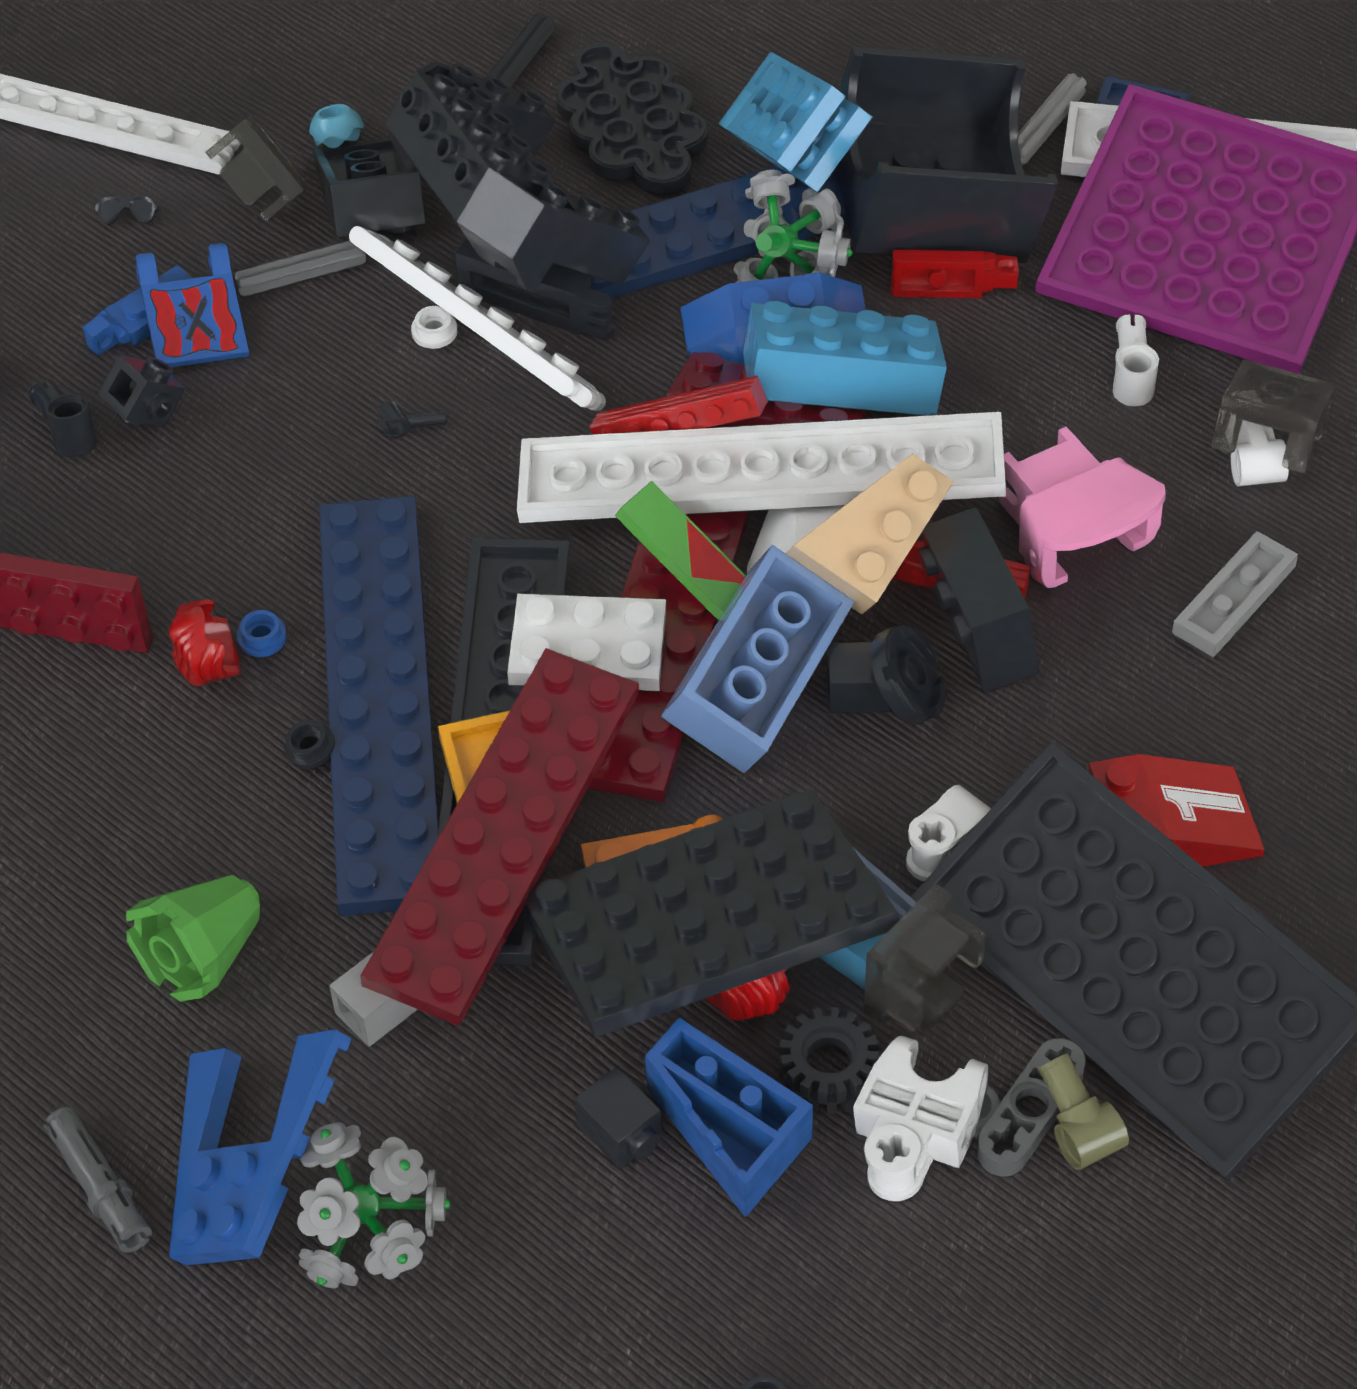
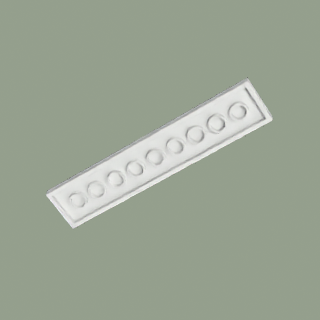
M1001 412L522 439L517 499L519 523L617 518L615 514L650 481H653L684 514L846 505L912 453L954 481L942 500L1006 497Z

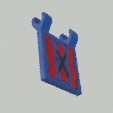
M225 243L211 244L208 247V265L212 276L159 283L153 253L136 255V275L142 293L155 358L162 360L170 367L249 356L248 344L231 273L228 249Z

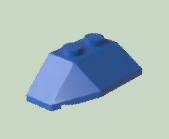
M813 273L730 283L682 306L680 311L688 354L691 355L692 352H711L720 355L724 360L745 365L743 349L751 303L765 304L769 301H779L788 304L790 307L811 309L814 306H827L836 311L858 313L866 309L862 285L823 273Z

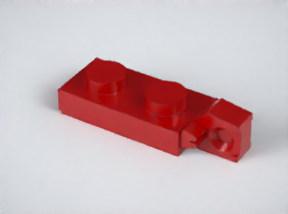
M893 250L891 295L893 297L982 298V293L993 291V288H1017L1018 259L1014 256L996 255L991 252L984 253V251Z

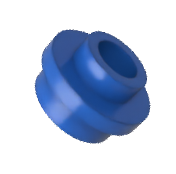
M267 610L250 612L242 619L237 630L239 647L243 652L254 657L273 655L284 646L287 639L284 623L274 613Z

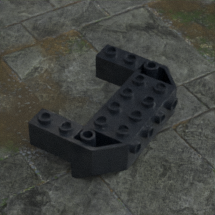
M434 61L417 70L408 86L401 92L398 104L386 125L408 159L478 255L494 267L499 263L517 277L518 285L533 293L552 263L623 285L649 244L650 239L639 227L640 220L634 213L619 206L615 210L604 207L599 201L588 195H581L580 198L569 195L549 177L551 171L535 159L534 156L555 123L554 118L544 107L546 104L545 100L529 89H523L522 92L513 90L496 77L489 76L487 80L477 77L470 69L457 63L450 67Z

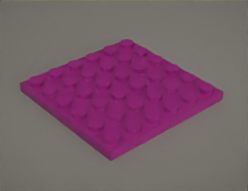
M1129 84L1036 281L1035 292L1118 319L1121 316L1130 315L1131 323H1134L1135 315H1140L1146 320L1147 328L1299 376L1357 236V152Z

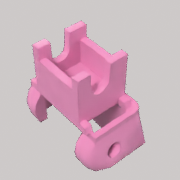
M1067 427L1058 430L1057 445L1018 462L1010 452L1004 454L1005 479L1013 487L1017 497L1007 487L1006 497H999V503L1020 526L1019 552L1023 555L1025 563L1031 565L1030 574L1033 579L1043 586L1052 588L1068 582V574L1057 562V551L1085 548L1115 537L1129 550L1135 551L1146 546L1154 539L1161 525L1162 506L1166 496L1165 485L1127 464L1122 458H1114L1099 463Z

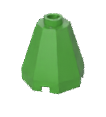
M230 875L141 900L126 911V922L134 920V926L126 931L127 943L151 981L160 986L166 978L178 987L170 993L171 996L180 1002L203 998L218 987L260 918L258 893L248 881Z

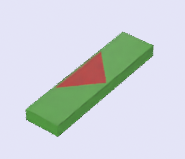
M650 481L626 502L615 516L719 621L746 575L653 481Z

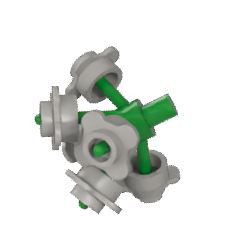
M766 170L750 179L751 187L745 190V195L747 198L753 199L756 207L765 210L758 218L748 219L745 222L744 233L747 237L755 240L759 254L763 259L750 258L746 262L736 263L733 269L738 278L736 283L778 278V272L771 263L774 258L784 256L792 262L790 265V276L823 273L835 277L838 265L846 266L848 257L853 253L850 249L851 239L842 237L844 220L840 216L841 207L835 194L829 189H824L821 192H815L811 188L805 190L802 194L803 201L799 206L801 219L793 224H788L782 216L783 210L781 206L790 201L789 185L795 183L794 176L782 174L778 170ZM806 227L813 233H822L820 243L800 240L798 238V231ZM796 249L804 250V251L800 252L799 254H797L796 252H794V251H796Z

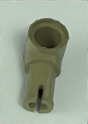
M1068 1053L1037 1068L1061 1112L1056 1115L1059 1124L1054 1128L1057 1144L1066 1161L1075 1170H1082L1129 1144L1127 1129L1119 1113L1107 1101L1099 1103L1096 1095L1090 1097Z

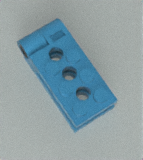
M770 52L721 119L719 125L756 153L818 192L871 120L872 116L859 106L844 99L845 95L829 83Z

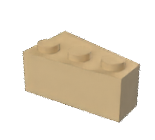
M912 453L799 540L785 554L855 601L852 608L863 614L877 603L954 481Z

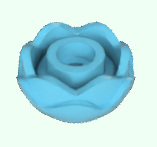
M335 104L324 107L315 113L310 123L309 134L313 136L317 146L323 143L330 148H336L345 140L356 141L360 136L361 129L364 128V124L360 115L355 110L344 104Z

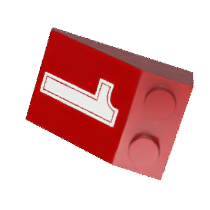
M1143 754L1089 763L1088 772L1202 867L1264 856L1265 849L1234 767Z

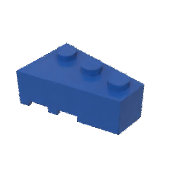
M679 1017L645 1055L647 1090L746 1218L812 1139L813 1105Z

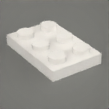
M517 594L507 672L509 685L524 686L545 648L637 682L639 683V690L660 691L666 599Z

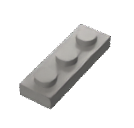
M1256 531L1174 620L1172 633L1214 658L1296 567L1298 554Z

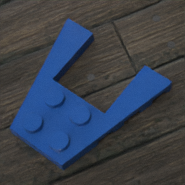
M337 1030L299 1035L271 1141L224 1148L217 1147L242 1056L227 1048L190 1055L169 1258L184 1265L260 1257L289 1189L281 1185L282 1179L290 1160L302 1158L310 1137L302 1132L315 1102L325 1104L334 1083V1079L328 1077L327 1073L337 1050H348L351 1042L350 1037Z

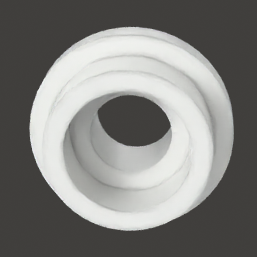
M440 306L425 307L416 314L411 325L412 337L418 345L425 348L436 349L447 346L457 336L456 320Z

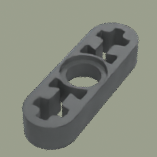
M1055 1038L1043 1043L986 1122L979 1134L977 1157L979 1163L987 1172L996 1176L1014 1175L1025 1166L1056 1121V1115L1061 1113L1037 1068L1068 1053L1082 1080L1085 1068V1055L1076 1043L1063 1038ZM1027 1096L1037 1097L1045 1103L1047 1111L1038 1117H1028L1019 1112L1016 1103L1021 1098ZM1010 1128L1015 1129L1017 1132L1014 1135L1012 1151L1006 1149L1001 1155L994 1153V1144L1002 1145L1010 1134Z

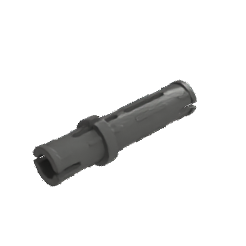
M63 1107L54 1111L47 1117L46 1121L48 1123H45L43 1127L88 1197L87 1205L94 1217L102 1219L104 1224H106L120 1251L130 1253L143 1247L149 1241L148 1236L152 1235V1230L133 1204L131 1188L126 1181L118 1179L116 1174H114L92 1136L89 1135L76 1110L72 1107Z

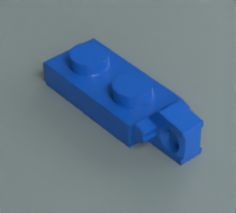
M178 265L158 276L159 283L192 278ZM140 288L102 310L93 320L82 327L86 345L97 356L118 343L124 344L129 342L135 346L150 337Z

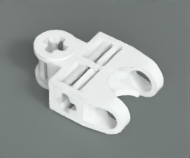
M898 1036L890 1043L873 1065L853 1106L856 1133L867 1137L864 1150L865 1158L869 1165L867 1170L868 1183L871 1190L877 1196L888 1201H902L912 1197L921 1188L933 1160L956 1168L960 1167L976 1133V1126L979 1122L988 1080V1064L971 1059L965 1069L959 1068L950 1078L942 1081H929L918 1076L913 1070L918 1054L917 1040Z

